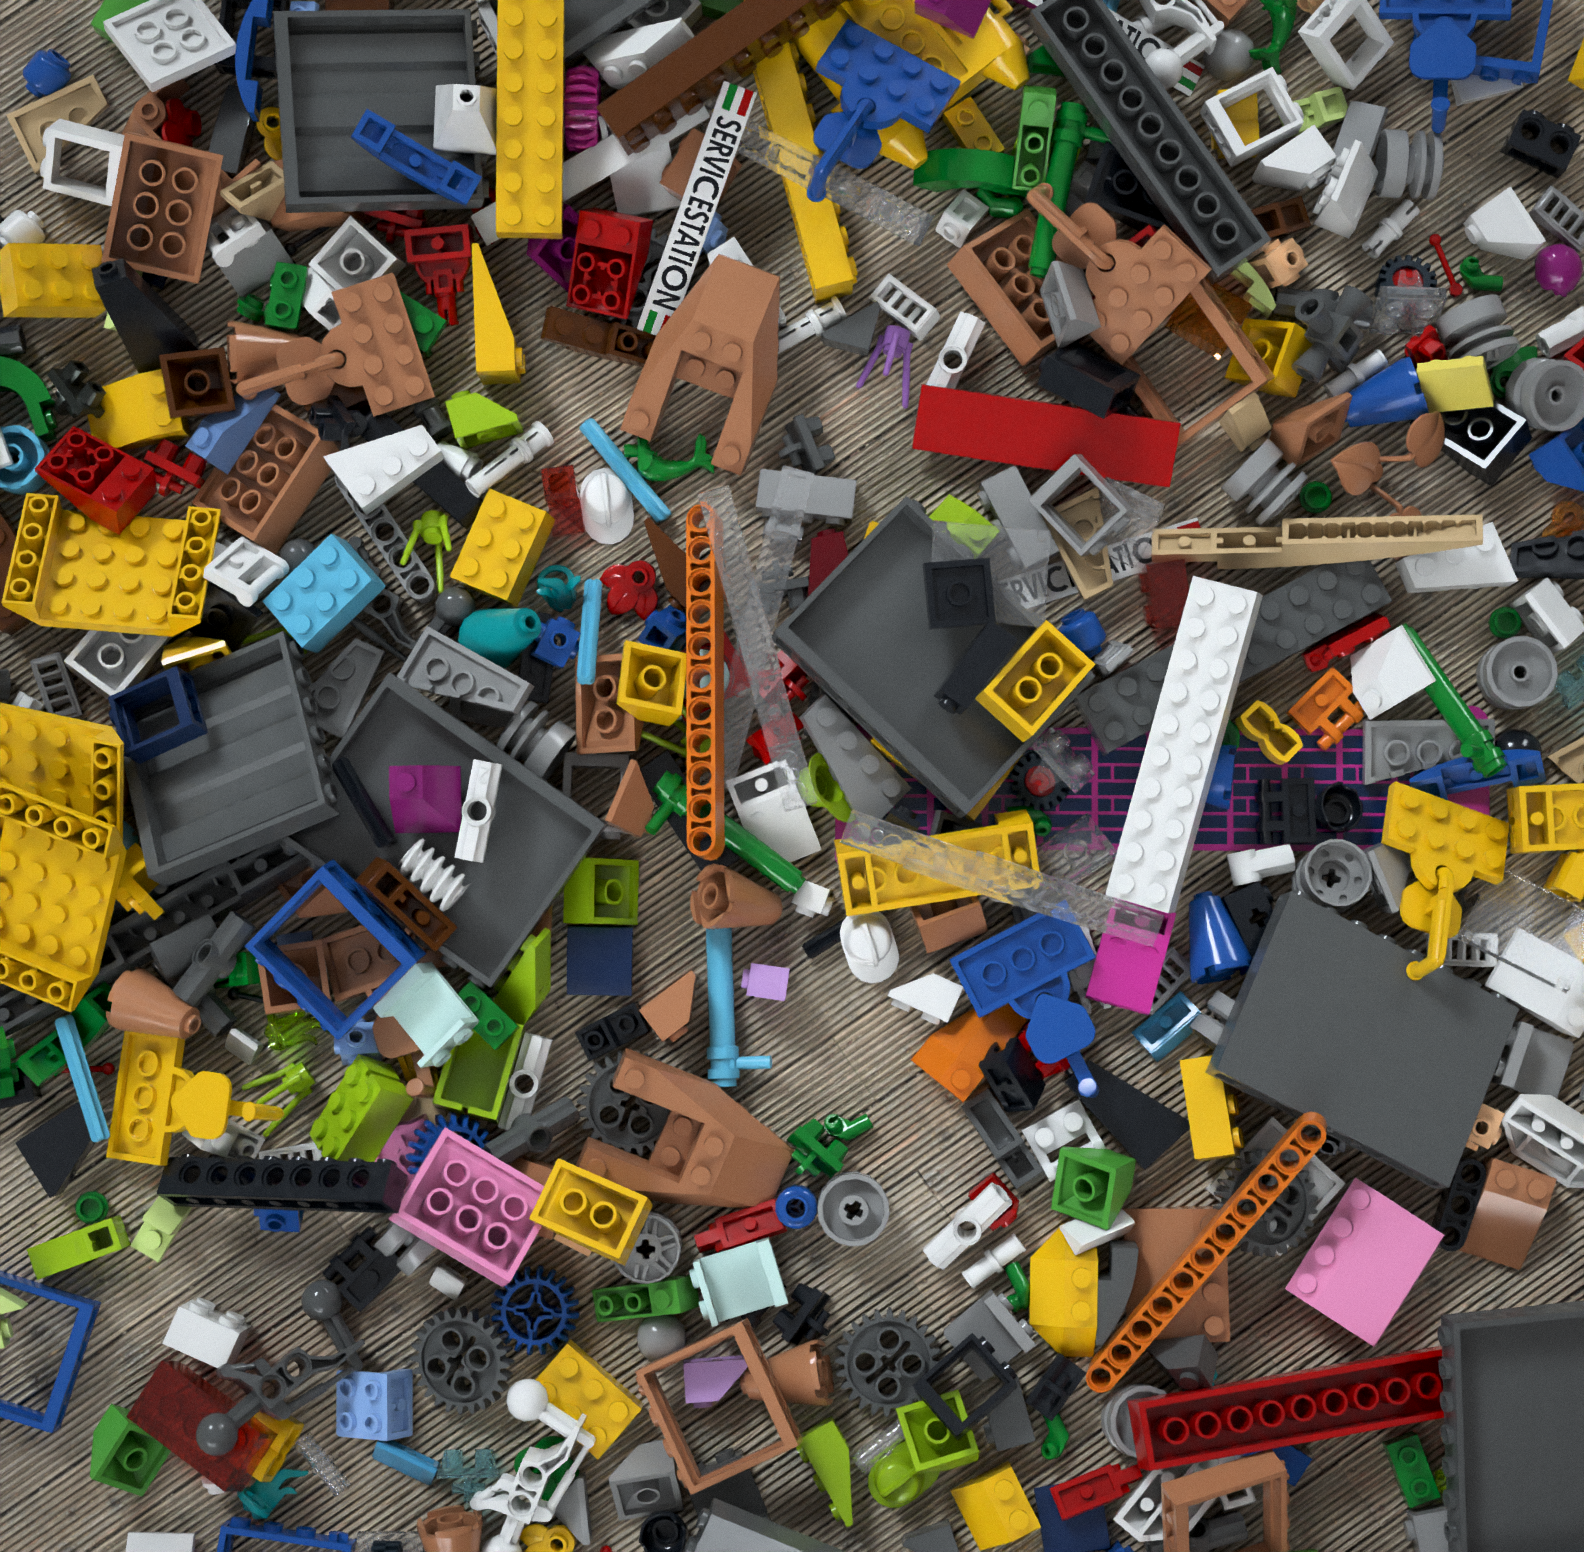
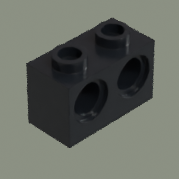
M1523 109L1516 117L1500 152L1558 179L1566 171L1582 136L1575 133V130L1569 125L1563 123L1555 124L1546 120L1545 115L1538 111ZM1521 129L1530 130L1534 140L1525 139L1522 136ZM1550 143H1558L1562 147L1563 153H1555L1551 149Z

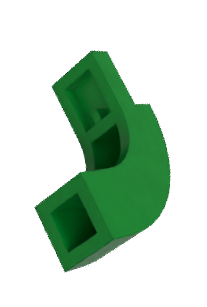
M965 148L927 151V161L914 170L913 185L936 193L956 188H976L993 191L1009 197H1018L1019 199L1027 196V190L1012 189L1014 156L1000 152Z
M0 356V392H12L22 397L35 434L44 442L57 439L54 431L55 428H58L55 415L51 409L47 410L54 407L57 401L52 389L40 376L24 364Z
M106 982L83 997L71 1013L75 1019L85 1052L111 1026L106 1018V1011L111 1012L112 1002L107 1001L112 988ZM54 1030L49 1036L20 1056L15 1063L38 1087L53 1075L56 1077L68 1067L57 1030Z

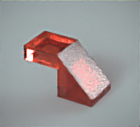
M574 465L541 469L545 501L549 507V514L555 519L552 527V536L561 537L585 533Z

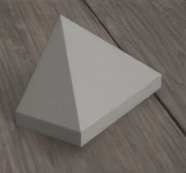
M586 1472L579 1473L569 1485L558 1503L554 1515L583 1545H590L592 1529Z

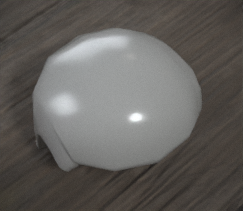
M1231 28L1222 31L1216 36L1217 41L1213 53L1208 55L1204 51L1203 60L1206 69L1213 77L1224 81H1232L1234 78L1246 73L1249 67L1252 66L1254 59L1250 57L1248 51L1254 49V45L1247 34L1239 29L1234 30Z
M672 1314L645 1318L639 1326L637 1335L638 1348L641 1354L649 1362H653L685 1347L686 1332L684 1325Z

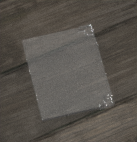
M933 521L931 562L990 558L996 624L1039 627L1045 622L1051 540L1050 530Z
M1504 869L1502 882L1497 885L1490 882L1485 883L1462 930L1458 932L1459 936L1457 939L1566 994L1571 989V984L1584 958V908Z

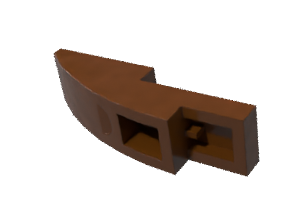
M1302 195L1251 210L1271 239L1298 232L1311 226Z
M550 306L546 310L540 339L566 346V349L582 354L644 367L656 335L617 322L610 324Z

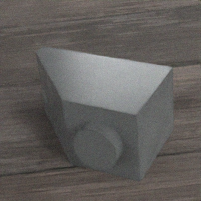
M1205 1334L1154 1340L1147 1347L1146 1350L1157 1366L1181 1390L1212 1387L1218 1353Z
M1018 1376L1014 1379L1017 1382V1389L987 1415L989 1424L983 1425L988 1445L994 1443L997 1451L1036 1441Z

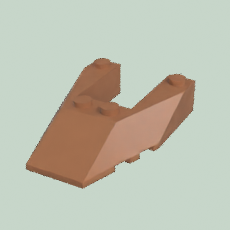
M718 254L657 333L631 396L620 430L651 441L658 433L676 378L732 398L733 402L711 465L741 476L747 468L778 381L780 276Z
M625 1048L613 1076V1087L670 1110L649 1160L588 1136L575 1166L644 1195L650 1200L669 1204L748 1208L774 1199L791 1161L794 1149L765 1124L760 1123L739 1102L734 1101L717 1084Z

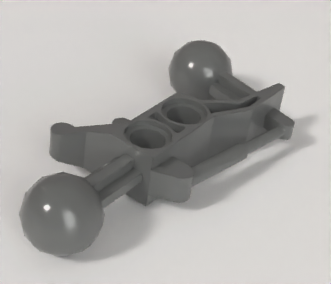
M357 536L351 537L348 543L374 573L380 577L381 570L375 567L370 560L371 557L364 547V541ZM301 538L292 539L286 542L280 549L279 557L284 559L289 565L287 576L316 549L311 542ZM452 586L446 588L439 594L436 600L435 610L437 615L429 623L428 627L444 636L451 627H460L463 620L476 611L473 595L463 587ZM384 588L363 611L381 620L396 642L413 650L421 635L415 639L407 632L400 614L404 598ZM387 596L391 601V607L388 612L381 614L376 608V603L380 597ZM355 616L349 622V624L373 642L379 643L401 661L406 662L408 658L406 655L384 640L382 635Z
M328 1280L312 1282L304 1290L301 1303L303 1311L311 1319L323 1322L338 1352L331 1356H310L298 1346L287 1352L272 1366L265 1359L259 1358L253 1363L233 1365L227 1363L218 1367L216 1371L217 1376L223 1380L233 1381L247 1396L226 1414L220 1412L210 1413L199 1422L196 1430V1441L199 1448L206 1454L221 1456L230 1452L236 1445L238 1429L259 1411L278 1421L289 1418L291 1413L326 1392L327 1388L354 1371L362 1369L363 1363L356 1351L365 1342L363 1339L355 1342L339 1311L342 1307L343 1297L341 1290L335 1283ZM290 1360L296 1362L299 1366L297 1377L289 1374L287 1370ZM347 1360L350 1367L328 1381L321 1382L290 1403L286 1404L283 1399L310 1375L330 1371ZM247 1370H254L257 1373V1375L245 1372ZM264 1382L270 1383L274 1388L272 1399L264 1396L262 1392Z

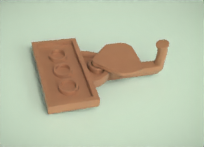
M1041 183L1027 193V201L1058 230L1052 239V247L1057 256L1067 264L1086 269L1088 287L1096 297L1093 303L1101 325L1100 328L1089 333V335L1122 365L1212 268L1165 224L1161 226L1143 247H1140L1132 241L1117 239L1116 221L1096 203H1085L1068 217L1051 201L1054 193L1052 186L1048 183Z
M394 272L331 292L342 323L328 332L322 344L310 337H302L286 342L279 347L276 353L279 370L241 381L236 386V391L241 397L246 400H252L257 396L258 392L284 384L289 398L299 405H308L326 399L330 395L335 383L349 388L363 387L373 417L435 398Z
M363 925L322 938L324 959L336 1002H342L367 994V997H369L401 965ZM407 928L404 929V931L412 939L415 938L416 935H414L410 930H408ZM419 945L427 954L418 963L432 962L438 970L449 966L440 959L443 955L438 950L434 952L432 949L429 951ZM377 1016L372 1029L378 1051L384 1057L392 1059L408 1054L412 1056L417 1078H413L407 1083V1094L411 1097L433 1099L437 1085L432 1066L420 1068L417 1064L424 1056L423 1052L394 1016L384 1018Z

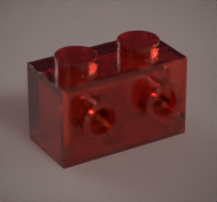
M1185 559L1145 565L1142 569L1143 574H1138L1140 592L1146 593L1148 604L1143 606L1145 624L1151 625L1152 632L1179 629L1189 593Z

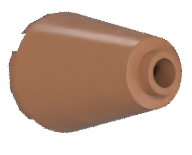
M234 320L227 321V327H233V335H227L228 371L235 372V379H230L231 386H237L241 381L279 370L276 361V353L279 347L286 342L306 336Z
M714 863L706 866L696 878L697 881H700L697 891L692 890L690 896V910L693 920L706 929L772 925L780 918L783 911L782 902L778 894L725 865Z
M135 967L136 970L133 972L126 970L115 981L107 1001L112 1002L111 1012L106 1011V1018L112 1027L121 1031L187 1039L199 1030L201 1025L199 1010L178 997L170 987L146 969Z
M822 1339L811 1340L767 1358L786 1403L816 1406L832 1404L833 1399H829L827 1396L828 1393L834 1392L833 1371L829 1355L823 1356L820 1347H826ZM747 1368L745 1373L740 1376L741 1390L743 1394H748L750 1400L763 1401L751 1372Z
M464 1505L445 1506L427 1512L428 1519L423 1522L421 1517L417 1520V1532L425 1552H480L483 1527L482 1511L473 1509V1512L465 1511Z

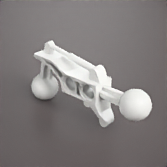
M1139 0L1152 25L1169 22L1187 29L1192 35L1173 50L1160 48L1152 51L1145 59L1165 89L1174 87L1183 74V66L1204 50L1208 55L1213 53L1217 41L1216 36L1223 31L1224 23L1216 19L1202 0H1192L1195 1L1198 7L1188 0H1166L1168 4L1160 5L1154 0ZM1203 13L1205 14V16L1209 19V21H1210L1213 25L1209 26V24H1208L1207 20L1205 19Z
M531 1378L519 1380L509 1388L506 1401L509 1412L516 1419L524 1422L539 1419L566 1438L563 1442L547 1449L529 1447L516 1477L503 1473L496 1484L490 1485L484 1491H477L470 1501L472 1509L476 1511L492 1509L507 1515L500 1534L488 1539L482 1547V1552H522L518 1540L525 1523L530 1524L531 1521L548 1522L552 1519L558 1503L575 1477L576 1470L596 1441L594 1435L582 1428L587 1415L582 1413L579 1419L575 1420L548 1402L546 1388L539 1381ZM577 1441L584 1445L570 1469L565 1472L549 1501L541 1499L551 1473L568 1460ZM529 1467L538 1468L542 1474H535ZM518 1495L527 1497L530 1502H523Z

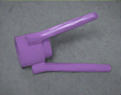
M894 325L886 326L884 335H879L877 345L856 384L857 388H862L882 349L883 353L887 355L883 369L884 376L889 375L894 357L900 358L903 353L902 407L905 409L909 405L910 355L913 344L909 342L911 334L909 330Z

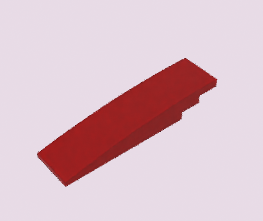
M921 384L912 449L1057 471L1074 454H1082L1103 478L1170 487L1181 423L1116 412L1103 419L1079 406Z

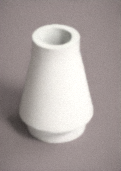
M441 441L438 444L444 456V459L440 462L461 481L470 479L482 469L483 460L479 458L477 453L448 444L445 441Z

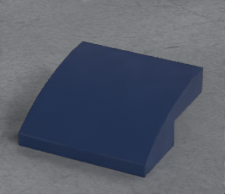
M568 925L567 995L632 996L633 926Z
M1056 1485L1034 1488L1044 1552H1093L1110 1549L1104 1505L1062 1521L1050 1493V1488Z

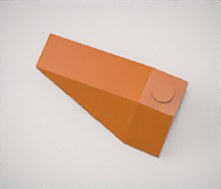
M1010 1004L982 1018H979L975 1009L972 1008L931 1034L912 1057L911 1061L960 1101L964 1102L984 1077L979 1063L984 1060L990 1046L997 1042L1000 1046L998 1052L1004 1050L1009 1039L1016 1036L1028 1019L1017 1014Z

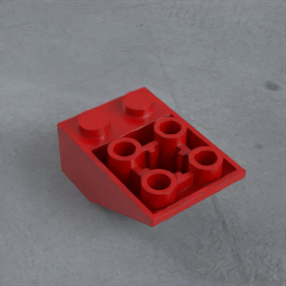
M595 207L580 210L566 306L628 319L648 256L653 220Z
M75 426L64 435L35 468V472L92 521L118 535L122 533L157 492L155 470L153 467Z

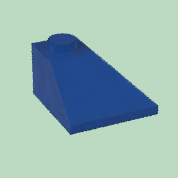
M1584 418L1575 427L1558 432L1528 455L1532 460L1533 467L1543 476L1546 482L1584 492Z

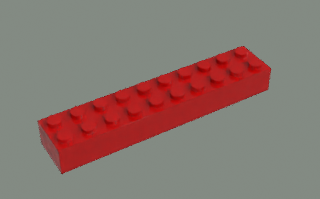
M1442 1346L1128 1400L1138 1468L1152 1471L1444 1418V1412L1440 1405L1443 1379L1439 1373Z

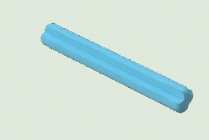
M589 418L579 427L580 431L657 523L665 521L671 515V511L629 460L624 457V454L595 419Z
M587 579L584 583L576 675L577 682L581 685H591L595 681L602 599V582L599 579Z
M72 1015L62 1016L55 1020V1027L91 1141L99 1142L110 1137L108 1124L75 1019Z

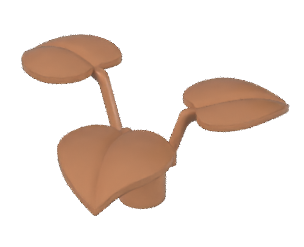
M1439 411L1425 413L1411 424L1406 437V447L1409 451L1407 455L1380 456L1377 445L1365 441L1355 444L1333 457L1330 461L1339 475L1344 490L1356 496L1362 494L1368 488L1396 508L1397 513H1393L1390 516H1422L1417 507L1407 506L1404 509L1402 504L1377 487L1374 482L1379 481L1383 474L1381 462L1411 461L1414 458V462L1418 467L1424 468L1430 465L1439 455L1444 442L1445 428L1442 415ZM1405 556L1393 557V559L1399 561V559H1402Z

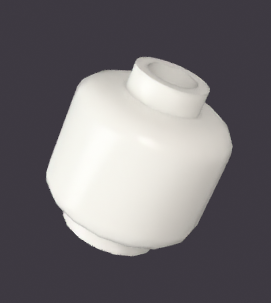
M14 210L0 223V246L3 248L8 243H43L45 234L41 228L45 225L44 222L31 210L27 214L21 210Z

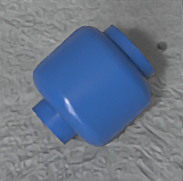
M53 49L37 51L23 69V76L28 82L25 87L39 98L63 89L71 79L70 63Z
M1080 608L1061 619L1063 624L1060 626L1059 631L1088 658L1102 650L1100 645L1106 639V632L1094 612L1085 611L1084 608Z
M803 1185L787 1187L778 1195L775 1202V1212L778 1220L791 1229L806 1227L816 1217L818 1200L816 1195ZM798 1200L797 1204H792V1202ZM801 1202L804 1204L803 1210L800 1207Z

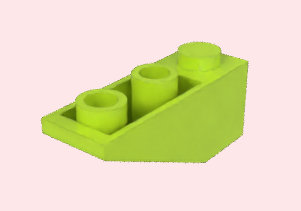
M546 927L537 937L531 934L520 948L524 952L523 956L518 954L507 968L511 972L510 976L505 974L494 988L499 992L494 1002L518 1024L525 1025L551 991V931Z
M117 1215L26 1250L36 1278L39 1280L126 1248L131 1243L121 1215Z
M830 1416L802 1432L803 1441L796 1449L805 1464L811 1462L816 1473L812 1475V1478L821 1493L827 1491L832 1502L828 1506L836 1521L843 1520L846 1527L853 1525L849 1445L833 1416Z

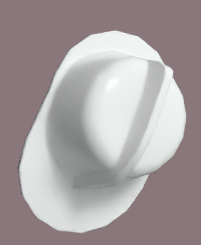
M601 468L594 470L585 477L581 485L580 499L583 523L586 532L592 539L601 544H615L626 538L633 527L632 493L613 469Z
M879 911L847 916L841 925L840 939L852 973L861 981L868 983L886 980L894 973L899 962L898 948L886 917Z

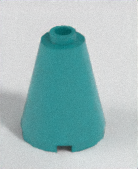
M529 608L477 610L463 620L459 628L458 642L462 646L506 669L539 636L541 621L536 612Z

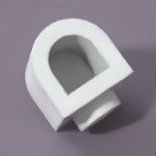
M805 880L800 889L794 894L791 903L797 905L796 912L813 918L816 912L828 917L834 898L829 897L832 890Z

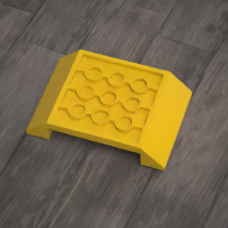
M26 493L1 602L2 606L40 626L173 637L201 623L209 582L203 578L204 568L213 561L222 513L221 509L188 506L186 520L135 516L122 533L118 535L92 521L81 511L63 510L58 495Z
M0 702V782L3 781L117 827L123 841L124 742L112 726ZM0 817V829L3 830L5 818Z
M2 781L0 782V817L5 818L0 839V983L72 1012L99 973L127 851L116 826Z

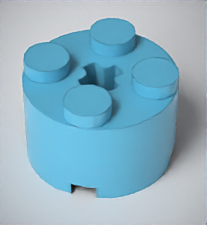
M1 426L11 458L16 455L19 461L17 464L14 463L0 469V488L11 494L26 496V493H32L46 483L35 472V468L50 452V449L42 439L23 426Z

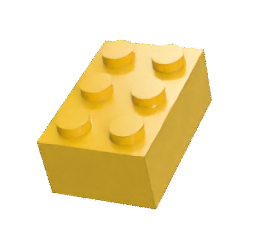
M8 243L0 249V296L3 316L96 318L106 311L95 288L92 273L93 268L99 267L102 264L101 245Z
M489 488L450 577L462 586L517 608L556 520L544 510Z
M1046 620L1032 633L975 699L1024 743L1034 735L1094 667L1095 663Z
M1212 1056L1179 1060L1194 1158L1198 1161L1241 1156L1240 1149L1245 1148L1242 1128L1236 1127L1234 1117L1240 1115L1237 1096L1231 1094L1229 1084L1205 1073Z
M571 1339L535 1379L546 1388L548 1402L575 1420H578L582 1413L587 1415L582 1428L596 1438L593 1447L588 1450L596 1459H599L642 1410L644 1404Z

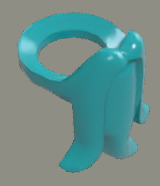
M551 565L543 569L537 579L538 590L536 592L544 598L553 610L563 612L565 609H571L574 606L577 597L576 585L581 581V577H575L572 571L565 566ZM551 572H562L568 577V583L565 585L562 579L545 577Z
M282 1469L278 1471L271 1482H260L257 1480L250 1488L241 1487L237 1491V1496L243 1502L244 1510L252 1513L253 1519H267L286 1494H297L293 1487H284L280 1490L282 1484L290 1477L306 1476L309 1471Z

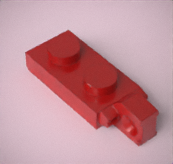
M1374 612L1319 641L1320 644L1301 653V656L1309 671L1321 670L1328 666L1329 660L1333 659V657L1337 656L1340 658L1352 653L1355 650L1354 646L1363 641L1369 643L1381 638L1384 635L1383 631L1390 628L1391 625L1386 616Z
M777 1199L715 1218V1222L708 1224V1231L694 1235L699 1253L713 1249L718 1253L787 1232L786 1226L778 1220L775 1212V1202Z
M1119 1463L1115 1465L1109 1464L1051 1487L1050 1493L1062 1521H1065L1124 1497V1495L1131 1492L1128 1485L1142 1480L1143 1475L1140 1468H1138V1464L1121 1470Z

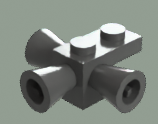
M1350 285L1344 287L1334 312L1328 310L1324 298L1320 294L1313 293L1302 298L1296 305L1295 316L1298 320L1309 326L1304 336L1312 346L1292 364V369L1305 380L1315 384L1319 383L1327 363L1333 371L1343 373L1360 349L1358 344L1364 337V334L1354 321L1372 304V300L1364 292Z

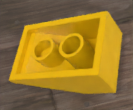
M161 369L140 373L102 386L106 395L100 405L105 412L100 418H96L93 414H87L91 435L121 451L159 444L163 439L174 441L191 437L187 417L170 419Z
M558 1158L529 1220L625 1266L653 1204L644 1195Z

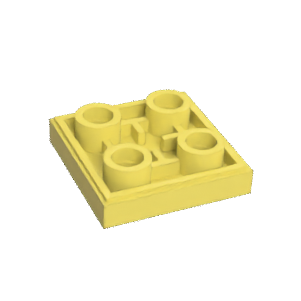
M1465 356L1460 359L1451 360L1436 359L1430 362L1417 363V375L1429 413L1493 407L1494 397L1483 356Z

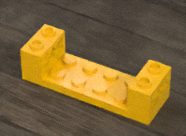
M1584 783L1518 786L1506 790L1508 823H1510V854L1584 849Z
M1027 810L994 814L996 825L874 845L868 844L866 835L834 840L846 915H860L1040 886L1041 878L1034 827Z

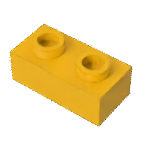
M971 96L944 112L943 121L961 148L1004 153V146Z

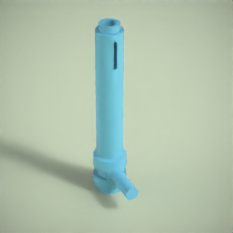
M732 928L706 929L710 1045L706 1048L707 1059H710L707 1079H711V1082L720 1087L737 1086L740 1070L771 1069L772 1057L771 1055L739 1057V1047L735 1043Z

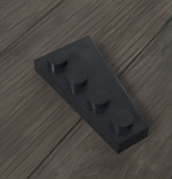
M1584 530L1573 531L1572 535L1559 538L1552 535L1512 543L1510 564L1516 578L1584 579Z

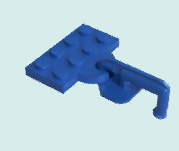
M1380 0L1379 19L1412 20L1413 31L1418 38L1410 45L1409 69L1416 78L1433 80V97L1430 105L1432 108L1431 129L1434 133L1440 134L1446 127L1447 111L1451 105L1447 99L1448 80L1466 79L1475 70L1476 44L1469 37L1475 30L1477 20L1510 21L1512 0Z
M847 19L818 61L815 70L817 73L843 86L840 94L843 112L825 115L814 131L813 141L817 148L825 153L814 169L811 184L807 189L808 199L812 202H820L825 198L827 178L838 161L856 169L869 167L882 147L877 130L893 126L901 118L929 134L957 92L961 81Z
M1066 899L949 959L979 1018L1010 1004L1017 1014L1030 1020L1026 1031V1039L1036 1058L1046 1064H1053L1067 1058L1079 1082V1093L1084 1097L1094 1098L1099 1094L1097 1082L1079 1051L1093 1042L1095 1026L1082 1005L1068 1001L1071 991L1068 973L1097 957Z

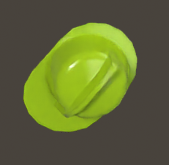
M819 753L814 754L810 759L809 766L794 775L802 799L811 807H825L837 820L844 823L852 822L856 815L845 801V795L838 782L834 781L829 772V766L823 755Z
M904 1441L872 1466L868 1475V1489L872 1497L879 1504L889 1508H900L909 1504L930 1488L938 1479L940 1471L916 1473L906 1441Z

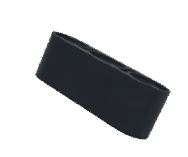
M1461 1157L1450 1187L1443 1188L1431 1227L1441 1233L1446 1227H1452L1455 1233L1450 1243L1444 1244L1441 1241L1438 1246L1446 1251H1457L1466 1242L1483 1189L1486 1170L1483 1164L1475 1159ZM1471 1164L1474 1168V1176L1470 1181L1465 1182L1462 1179L1461 1170L1465 1165ZM1461 1195L1465 1202L1464 1207L1460 1212L1455 1213L1452 1210L1451 1202L1453 1198Z

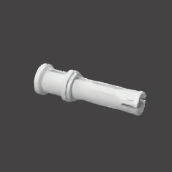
M833 296L831 297V302L816 310L809 309L805 313V318L778 332V354L814 334L821 336V333L828 328L847 319L848 317L838 298Z
M533 422L530 430L521 437H514L511 440L510 447L488 463L470 479H467L465 481L466 487L472 495L479 498L482 493L519 464L530 463L534 458L533 455L545 446L550 447L553 445L554 440L551 433L541 422Z

